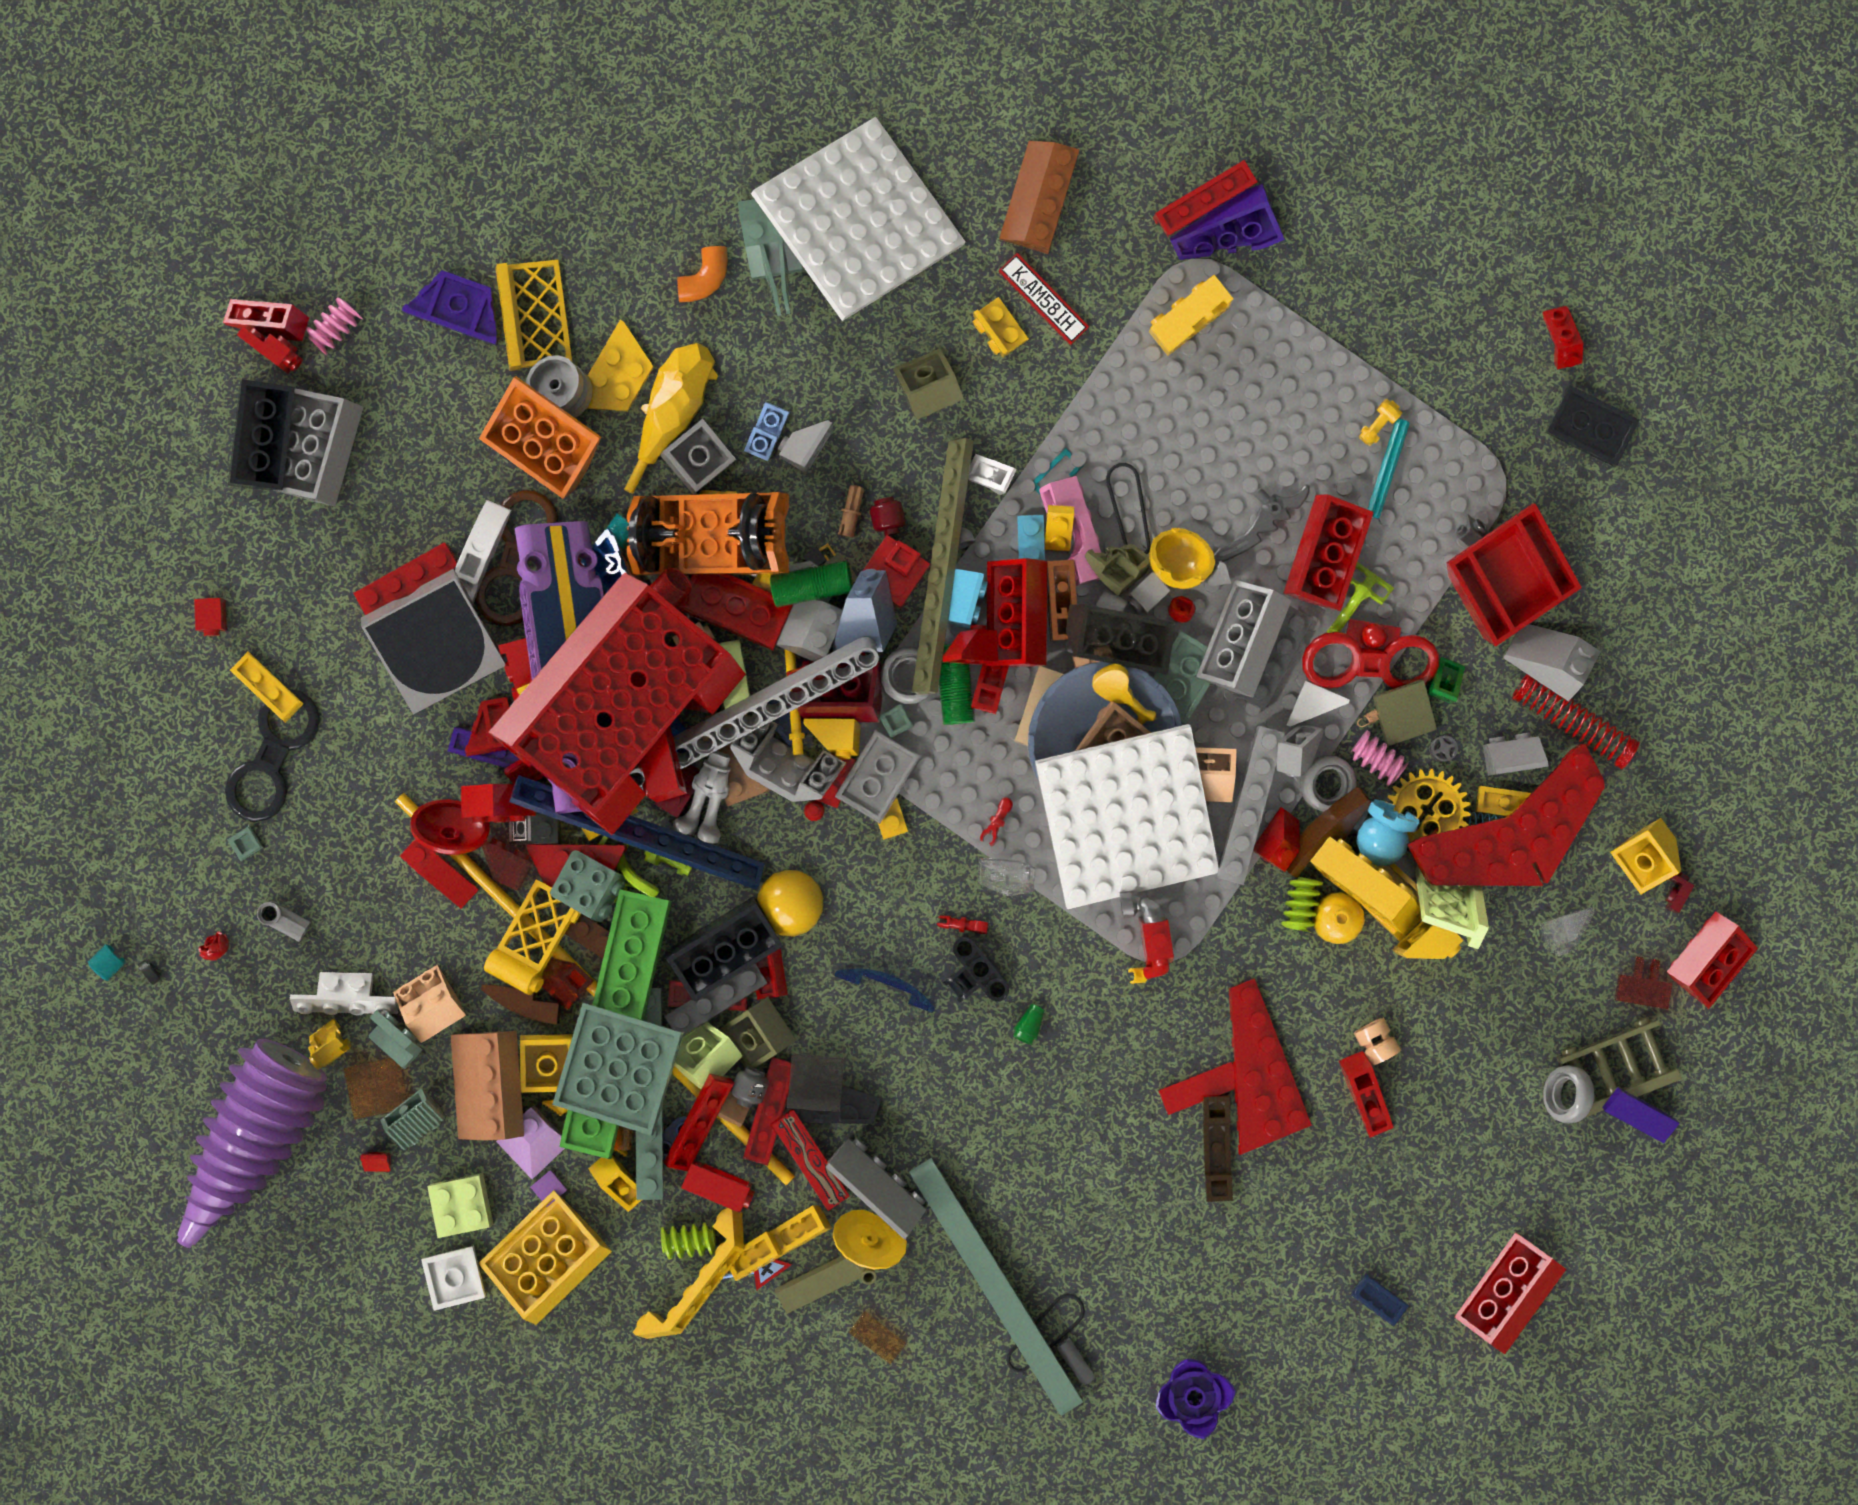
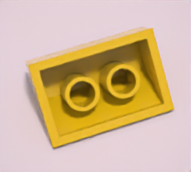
M1421 921L1392 950L1405 958L1445 959L1447 956L1452 958L1462 948L1460 944L1464 940L1455 932Z

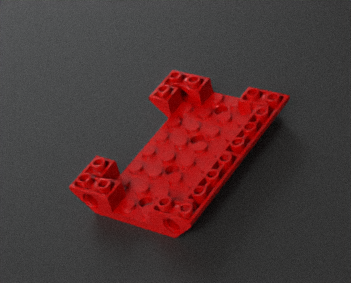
M624 572L496 722L488 734L528 767L531 765L570 796L572 798L571 802L610 835H613L646 796L645 792L629 775L692 698L713 715L746 674L728 651L653 588ZM667 633L677 635L679 639L677 646L670 647L665 643L664 637ZM632 674H642L645 678V684L642 687L634 686L631 683ZM600 713H606L611 717V725L604 728L598 725L597 716ZM565 754H573L577 758L576 767H565L562 762L563 756Z

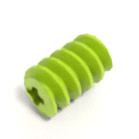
M1298 877L1296 880L1289 881V884L1296 889L1287 891V894L1293 897L1294 900L1285 902V905L1292 908V910L1283 912V915L1290 920L1281 922V925L1285 928L1312 933L1307 930V927L1315 926V923L1309 920V917L1316 916L1317 913L1310 908L1319 906V902L1312 898L1313 896L1321 895V892L1315 889V886L1323 885V882Z
M705 1222L702 1224L700 1231H698L696 1224H692L690 1232L687 1231L685 1225H682L680 1233H677L675 1226H671L670 1234H667L665 1228L661 1227L663 1254L666 1253L667 1258L670 1260L673 1259L676 1251L680 1259L684 1257L686 1250L689 1257H694L695 1250L697 1249L699 1255L704 1256L707 1248L710 1255H715V1229L713 1227L709 1229Z

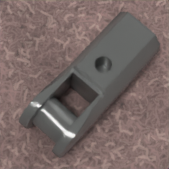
M1067 1338L1056 1346V1349L1069 1368H1071L1076 1378L1082 1384L1091 1383L1094 1374L1083 1360L1084 1358L1071 1339Z

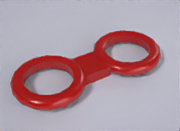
M1329 632L1313 639L1306 647L1302 657V669L1307 679L1313 684L1327 689L1341 687L1351 682L1356 676L1381 677L1383 682L1392 689L1421 679L1427 685L1434 678L1439 667V653L1435 645L1425 637L1417 635L1401 636L1390 642L1385 649H1363L1358 641L1349 634ZM1335 643L1348 647L1352 652V661L1343 673L1337 676L1326 677L1314 670L1313 660L1321 648ZM1418 647L1427 652L1428 664L1419 676L1409 680H1402L1390 673L1392 657L1403 648Z

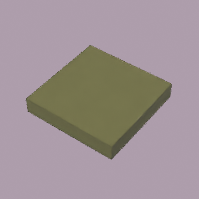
M1422 679L1373 695L1384 740L1388 746L1437 730L1425 683Z

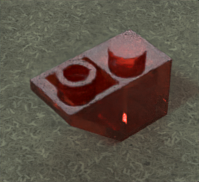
M492 837L491 841L487 840L482 845L493 880L516 891H520L534 862L528 860L529 854L515 849L513 853L505 849L506 843Z
M553 958L549 960L542 973V979L544 980L542 987L567 1010L585 994L594 982L575 963Z

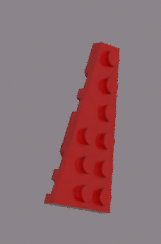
M1255 979L1229 988L1239 1155L1312 1126Z

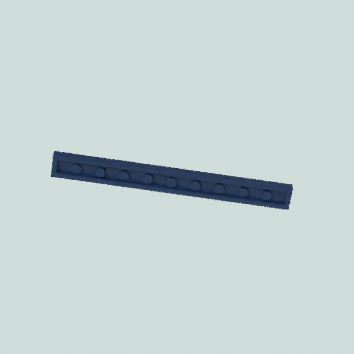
M520 775L516 779L510 803L755 890L759 887L765 863L631 815L626 818L613 835H610L583 811L555 813L552 787Z

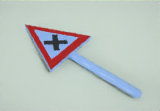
M776 1259L751 1273L755 1277L756 1290L767 1284L792 1264ZM726 1273L723 1279L733 1277L732 1273Z

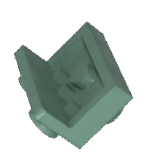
M376 1010L370 1019L377 1024V1027L369 1034V1038L403 1069H406L422 1051L414 1043L417 1038L406 1028L403 1031L396 1026L399 1022L388 1012L382 1015Z

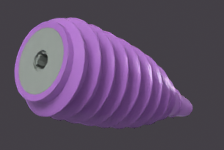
M258 1039L252 1049L238 1048V1052L245 1062L243 1066L229 1065V1070L236 1079L234 1083L226 1081L220 1083L221 1089L227 1094L226 1099L211 1100V1104L217 1110L218 1116L217 1118H203V1122L211 1130L210 1135L196 1136L197 1142L204 1148L203 1155H190V1159L198 1168L196 1175H187V1179L193 1185L190 1196H185L188 1204L177 1233V1241L182 1246L191 1248L192 1245H195L212 1226L217 1225L218 1219L222 1215H230L235 1211L234 1203L249 1202L252 1199L250 1190L265 1188L267 1181L264 1175H275L279 1172L280 1165L278 1160L288 1159L292 1155L289 1144H297L303 1140V1133L300 1128L313 1125L314 1118L310 1111H320L323 1109L324 1100L319 1092L326 1090L327 1076L321 1068L317 1070L307 1057L294 1049L268 1039Z

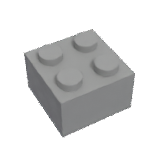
M703 419L660 454L693 495L736 460Z

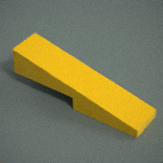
M812 1205L772 1231L765 1232L745 1244V1250L729 1270L735 1281H738L832 1229L821 1207L819 1205Z

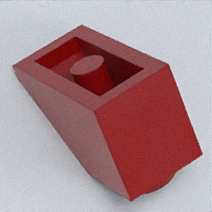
M972 625L970 630L959 632L943 655V662L976 665L998 662L997 630H988L986 625Z
M1280 807L1255 843L1253 852L1268 863L1286 872L1300 851L1299 820Z

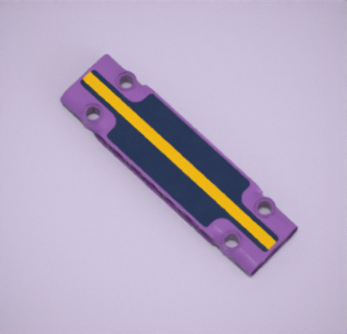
M586 521L528 524L515 528L520 559L517 564V571L522 578L519 592L532 680L604 597L601 579L595 572L597 556L592 550L589 525ZM578 557L586 561V567L578 563ZM527 561L534 562L537 567L536 571L528 567ZM600 713L597 716L598 725L604 728L611 725V717L606 713ZM565 754L562 762L565 767L574 768L577 765V758L573 754ZM549 780L553 788L555 813L581 812L571 802L572 798Z

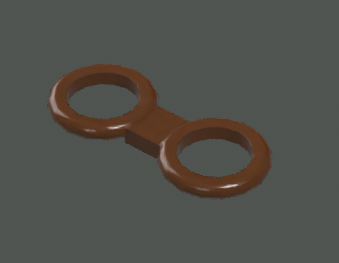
M521 490L512 493L501 504V506L511 509L519 502L534 501L545 510L547 523H557L558 516L552 502L545 495L537 491ZM506 523L501 536L506 544L500 565L490 568L485 573L475 598L478 611L483 617L499 626H512L523 621L522 608L508 616L498 615L488 607L485 598L489 583L496 577L509 575L519 579L520 582L522 581L517 571V564L520 559L516 537L510 533Z

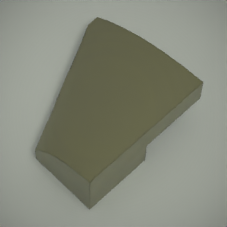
M1134 544L1124 545L1121 548L1107 547L1105 552L1095 553L1091 549L1085 554L1087 562L1096 575L1117 596L1143 577L1151 565L1149 556Z

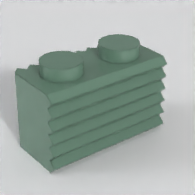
M421 1088L380 1121L384 1131L403 1150H406L407 1147L418 1143L420 1138L427 1134L428 1131L436 1129L444 1121L445 1117L441 1107Z

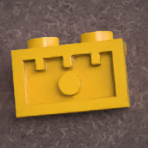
M999 297L981 310L977 309L973 312L975 320L972 323L980 334L986 333L990 339L987 344L995 355L1000 353L1004 358L1029 340Z

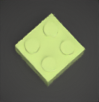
M483 1173L432 1183L427 1186L438 1238L485 1229L493 1225Z

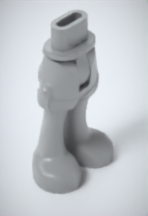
M715 751L709 755L708 759L704 760L703 767L694 776L692 788L695 792L691 807L684 816L674 820L673 829L686 835L694 834L697 831L701 810L706 796H708L707 812L697 836L700 840L707 843L719 842L721 834L716 820L721 800L728 796L730 789L728 785L729 772L731 770L728 766L730 761L729 755Z

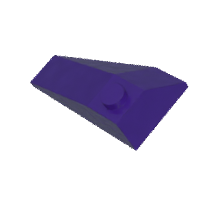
M1263 183L1242 192L1170 238L1179 260L1208 257L1212 255L1214 250L1227 249L1228 254L1236 253V247L1251 245L1252 251L1261 250L1285 240Z

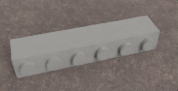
M1262 726L1256 727L1216 879L1244 885L1277 764L1278 742L1284 737V732Z

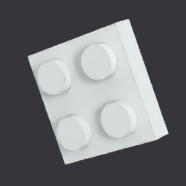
M474 1245L421 1259L434 1311L486 1297Z

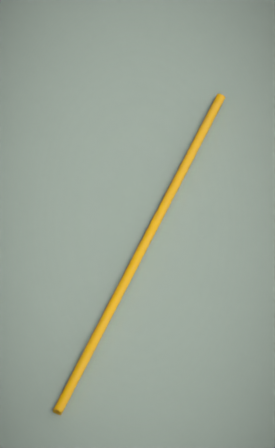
M405 793L401 794L395 801L410 817L419 808ZM467 854L449 855L513 918L515 917L520 906ZM528 914L522 919L523 928L536 924ZM538 929L528 932L537 942H540ZM543 929V933H544L545 940H546V939H549V938H552V937ZM558 945L552 957L594 997L598 982ZM674 1066L672 1074L697 1098L701 1089L691 1083ZM718 1116L716 1117L745 1146L747 1145L750 1131L743 1125L739 1127ZM771 1154L769 1165L765 1166L787 1185L795 1176Z

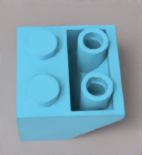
M955 569L948 616L949 624L970 629L971 623L977 624L981 607L976 606L978 598H984L988 583L983 581L984 574Z

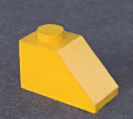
M804 719V725L835 757L850 759L851 756H859L861 725L855 719Z
M613 1155L612 1159L601 1157L588 1168L600 1188L626 1211L629 1212L642 1201L636 1200V1180Z

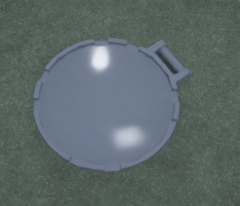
M1096 662L1067 672L1045 691L1031 718L1028 733V751L1032 769L1037 780L1039 781L1035 761L1075 751L1096 722L1099 711L1110 703V701L1099 696L1092 687L1093 676L1103 667L1111 664H1120L1128 670L1129 687L1132 689L1133 696L1144 708L1156 712V720L1146 721L1143 724L1151 733L1182 726L1179 712L1170 694L1148 673L1123 663ZM1116 703L1135 720L1138 719L1137 714L1127 704Z

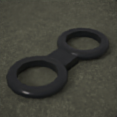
M289 689L304 703L303 706L307 711L309 721L304 733L293 740L278 738L273 734L269 726L268 719L271 709L263 703L257 718L259 731L264 738L259 751L253 761L244 762L236 767L227 779L225 787L226 801L233 813L243 820L252 822L268 820L276 815L285 803L287 787L286 781L280 772L289 751L300 749L311 742L317 733L320 722L318 708L313 700L302 691ZM258 770L265 772L272 778L275 783L276 793L269 807L262 811L254 812L247 810L240 804L237 799L236 788L238 781L243 775L250 771Z

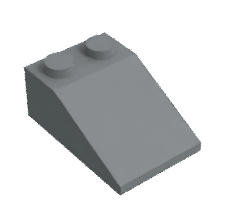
M1528 624L1515 634L1503 658L1569 702L1584 685L1601 651L1580 637Z

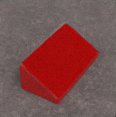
M780 948L756 963L768 982V985L756 991L757 1000L765 999L766 997L773 998L788 995Z

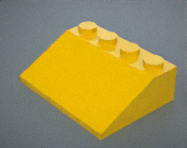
M553 1190L478 1264L524 1320L537 1325L612 1251L581 1216ZM553 1199H555L554 1202H552L548 1207H546Z

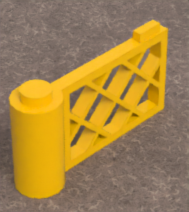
M537 879L497 949L490 953L484 965L485 972L527 995H531L534 992L537 993L541 989L544 982L542 973L570 923L575 924L581 915L580 912L570 907L566 915L558 917L555 905L562 902L557 899L554 900L551 896L550 891L552 887ZM539 889L547 891L549 902L536 905L535 896ZM551 906L554 918L541 922L538 910ZM534 912L536 924L523 928V917ZM555 923L557 930L555 936L545 940L542 927ZM538 929L540 942L528 945L525 933ZM521 935L522 948L516 950L507 948L512 937ZM542 946L544 955L539 964L531 960L529 950ZM525 952L526 957L520 955V953Z

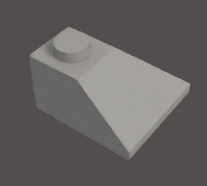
M826 420L795 431L791 434L790 438L785 436L778 447V450L781 451L779 454L780 458L807 474L834 430L832 422Z

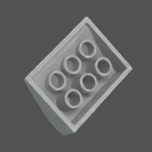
M295 389L283 490L273 491L336 506L363 406L344 398Z
M849 1137L828 1160L826 1168L902 1238L906 1239L925 1213L926 1207L923 1204L926 1200L916 1191L911 1194L905 1189L904 1186L907 1183L896 1173L891 1176L885 1170L887 1165L878 1156L875 1155L874 1158L869 1156L865 1152L868 1147L858 1138H855L853 1141Z

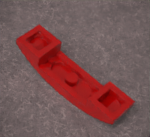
M982 664L971 708L993 714L997 713L1009 667L986 666V664Z

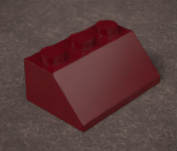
M803 661L802 667L810 665L814 661ZM879 661L870 670L798 707L797 710L802 721L804 722V719H855L857 722H879L882 705ZM847 663L839 664L840 668L848 666Z

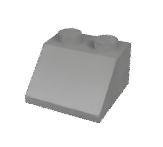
M818 600L799 604L794 603L776 646L814 662L827 656L834 644L843 610Z
M1531 733L1515 735V740L1505 741V736L1490 738V744L1483 745L1488 776L1549 766L1539 736L1531 737Z

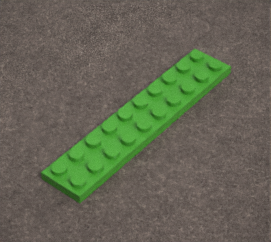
M619 890L592 1005L644 1021L672 901ZM568 1110L559 1147L612 1159L619 1125Z

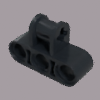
M958 938L954 942L953 952L963 967L943 983L951 987L958 996L957 1001L959 1003L979 987L992 1001L1001 1002L1005 1000L1009 994V986L1005 979L971 938ZM962 941H967L972 945V952L967 956H962L957 951V946ZM978 962H985L989 968L988 973L984 976H977L973 971L974 965ZM957 980L960 982V984L964 987L965 990H962V988L956 982ZM995 982L1002 983L1005 987V991L1000 997H995L990 993V986Z

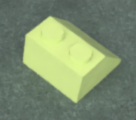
M706 1022L682 1037L674 1066L691 1083L702 1089L709 1074L724 1076L743 1055L728 1036Z

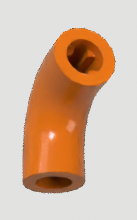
M710 246L701 249L702 267L700 271L692 276L677 277L679 303L707 298L719 289L727 272V247Z

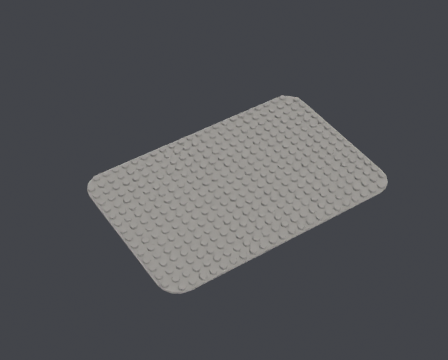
M1189 259L1173 265L1156 281L975 538V543L968 547L956 564L955 569L984 574L983 581H987V561L1019 559L1017 516L1044 515L1045 542L1047 513L1041 495L1034 490L1035 484L1033 480L1039 474L1046 473L1050 468V463L1065 448L1072 453L1071 458L1069 459L1065 455L1037 485L1042 488L1051 482L1070 478L1068 474L1075 467L1084 465L1075 476H1077L1078 482L1083 487V497L1087 508L1091 512V522L1095 533L1099 537L1101 552H1105L1107 547L1121 548L1124 546L1106 483L1109 469L1118 463L1132 465L1137 469L1140 476L1150 544H1152L1153 538L1161 532L1171 530L1172 528H1183L1202 537L1214 553L1220 547L1229 545L1241 538L1251 528L1257 518L1260 507L1263 505L1254 496L1261 488L1270 497L1273 494L1281 497H1290L1299 493L1306 484L1309 485V495L1299 509L1287 508L1291 515L1290 520L1274 521L1278 527L1277 531L1258 533L1261 538L1259 544L1232 559L1224 561L1231 584L1210 586L1203 581L1200 585L1188 589H1178L1166 585L1170 592L1147 614L1143 611L1138 613L1130 605L1129 601L1131 598L1128 595L1153 572L1150 565L1143 577L1119 595L1126 599L1128 603L1118 620L1112 624L1101 644L1088 638L1082 631L1094 613V607L1106 588H1109L1101 579L1077 586L1079 639L1050 641L1047 572L1046 666L1041 667L1063 674L1075 669L1072 656L1087 653L1091 656L1093 650L1108 646L1113 662L1131 665L1148 673L1153 678L1180 631L1205 646H1209L1235 580L1272 589L1292 600L1290 606L1314 618L1264 711L1221 687L1210 683L1187 722L1192 729L1195 748L1236 749V777L1233 801L1206 802L1219 867L1256 727L1262 726L1284 732L1285 737L1298 725L1288 727L1286 723L1304 681L1312 683L1307 679L1302 669L1304 651L1313 639L1327 632L1355 592V586L1350 583L1341 611L1307 603L1283 594L1315 496L1329 494L1368 509L1395 422L1391 424L1388 421L1377 434L1380 437L1378 442L1373 443L1371 446H1368L1359 438V435L1362 433L1360 430L1364 426L1370 427L1378 418L1380 413L1377 411V408L1385 399L1393 400L1399 405V410L1403 412L1399 418L1410 423L1381 516L1378 519H1371L1357 561L1393 586L1394 589L1382 605L1371 597L1364 599L1350 617V619L1401 627L1400 637L1416 635L1452 582L1448 577L1447 561L1469 547L1457 537L1458 534L1456 533L1460 525L1465 526L1468 524L1466 515L1469 514L1473 519L1481 520L1486 525L1488 531L1498 518L1506 500V476L1499 459L1483 443L1242 275L1212 259ZM1215 275L1233 297L1229 309L1167 356L1150 335L1149 330L1153 326L1150 322L1161 313L1166 315L1172 310L1171 305L1181 297L1185 299L1192 293L1191 290L1202 281H1207L1211 276ZM1118 467L1111 473L1110 483L1128 545L1134 544L1145 552L1147 543L1136 476L1130 468ZM1073 534L1070 551L1045 550V561L1067 560L1073 551ZM1248 540L1242 542L1241 544L1230 550L1220 553V556H1224L1241 548L1242 546L1248 543ZM1355 568L1352 577L1358 582H1363L1366 579V575ZM1374 584L1371 588L1375 594L1382 598L1388 593L1379 584ZM986 587L984 598H978L976 605L981 607L977 624L971 623V626L986 625L987 629ZM1184 596L1194 603L1196 611L1190 621L1181 623L1171 618L1168 613V607L1173 598ZM923 613L896 650L902 647L919 648ZM1348 621L1340 632L1346 633ZM947 623L944 645L952 644L959 632L970 629ZM1338 643L1328 644L1316 653L1313 660V668L1322 676H1337L1350 666L1352 652L1345 645ZM1406 648L1398 651L1392 657L1390 671ZM903 661L894 671L896 684L906 691L913 689L915 661ZM969 664L972 697H974L982 664ZM1039 666L1009 667L997 713L993 714L975 709V722L953 725L942 724L939 685L938 692L930 694L923 701L916 704L902 703L914 727L891 739L921 757L899 794L1124 953L1145 962L1138 918L1143 917L1141 911H1137L1134 917L1123 919L1120 897L1067 909L1065 906L1040 784L1032 769L1028 746L1014 742ZM1356 676L1351 682L1341 687L1324 688L1350 701L1346 705L1301 722V724L1323 729V735L1315 758L1322 755H1332L1383 682L1381 677ZM882 683L880 714L901 703L893 700L885 692ZM881 719L879 722H858L861 725L859 756L875 729L890 738ZM1275 768L1256 842L1280 807L1291 813L1302 798L1300 776L1290 777L1286 773L1276 771ZM1005 797L1010 798L1013 802V807L1004 819V826L999 828L997 842L994 846H990L989 843L993 840L992 834H987L984 837V841L981 842L980 835L990 825L991 821L989 820L991 816H995L999 802ZM1255 852L1252 853L1247 875L1260 858ZM1216 874L1134 893L1133 895L1157 902L1165 912L1169 922L1174 961L1185 957L1202 941L1240 885L1216 879Z

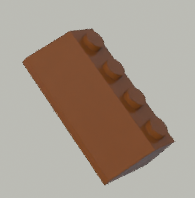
M1028 142L999 240L1049 254L1078 159L1079 149L1056 142Z

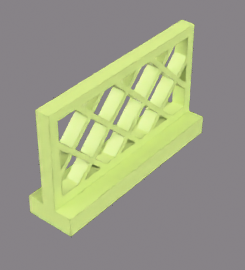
M1417 864L1415 873L1422 922L1467 936L1468 946L1479 949L1489 929L1482 886L1456 887L1431 885L1425 880Z

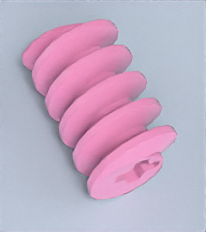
M340 298L335 299L339 306L338 308L332 305L328 306L331 315L324 312L321 313L324 320L323 323L318 320L313 321L316 330L310 327L306 328L309 335L308 338L325 355L328 354L325 346L335 348L333 338L338 341L343 340L340 331L346 334L350 333L347 324L357 326L355 316L363 319L346 301Z
M1367 730L1351 750V752H1355L1353 761L1362 757L1361 767H1365L1370 763V773L1372 774L1379 770L1378 779L1381 780L1387 776L1386 785L1390 786L1399 778L1409 762L1402 765L1404 761V756L1402 755L1394 759L1396 753L1394 749L1386 753V743L1377 747L1379 738L1374 737L1369 740L1370 731Z

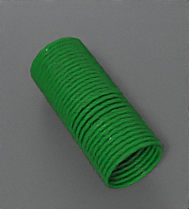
M847 560L832 564L827 563V565L824 564L823 566H814V568L809 567L789 571V573L771 575L770 586L775 606L778 608L786 605L789 606V604L794 605V603L818 600V598L824 599L827 596L830 598V596L835 597V595L848 594L853 587V580Z
M951 644L944 645L943 655ZM942 657L939 678L942 724L953 725L975 722V709L971 708L973 694L970 691L972 690L970 665L943 662Z

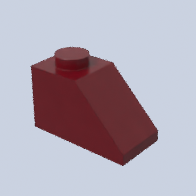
M691 764L681 769L687 794L655 803V805L676 818L683 814L694 796L695 790L692 788L694 776L700 770Z

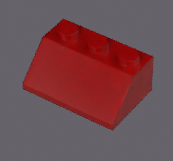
M1715 911L1711 918L1705 921L1698 934L1689 941L1681 955L1672 962L1667 973L1678 985L1710 1009L1758 948L1739 925Z

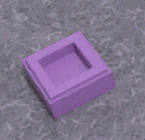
M552 1170L530 1187L541 1201L553 1190L559 1196L567 1191V1188ZM553 1199L546 1207H548L552 1202H554L555 1199Z

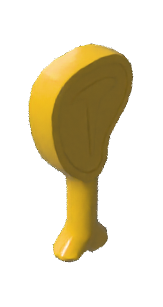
M1111 664L1095 673L1092 687L1099 696L1110 702L1127 704L1137 714V721L1141 725L1146 721L1156 720V712L1144 708L1133 696L1132 689L1129 687V673L1124 666Z

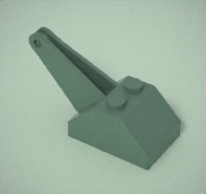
M756 200L738 202L751 278L752 280L767 278L776 306L777 316H781L778 294L773 276L781 275L786 314H790L789 274L803 271L802 264Z

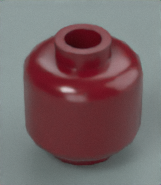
M894 497L874 501V506L870 508L874 530L876 532H884L885 537L886 535L891 536L900 533L899 528L906 524L902 503L894 500Z

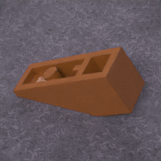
M1074 560L1047 561L1050 641L1079 639Z

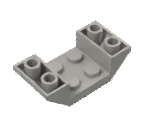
M773 721L732 742L730 748L745 774L792 802L822 799L846 764V762L824 750L816 761L804 754L793 755L792 747L774 738L778 724Z

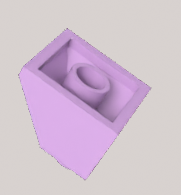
M535 1105L523 1114V1137L496 1141L531 1179L537 1176L565 1149L559 1147L562 1134Z

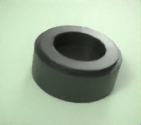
M144 959L138 964V967L152 985L161 980V976L148 959Z

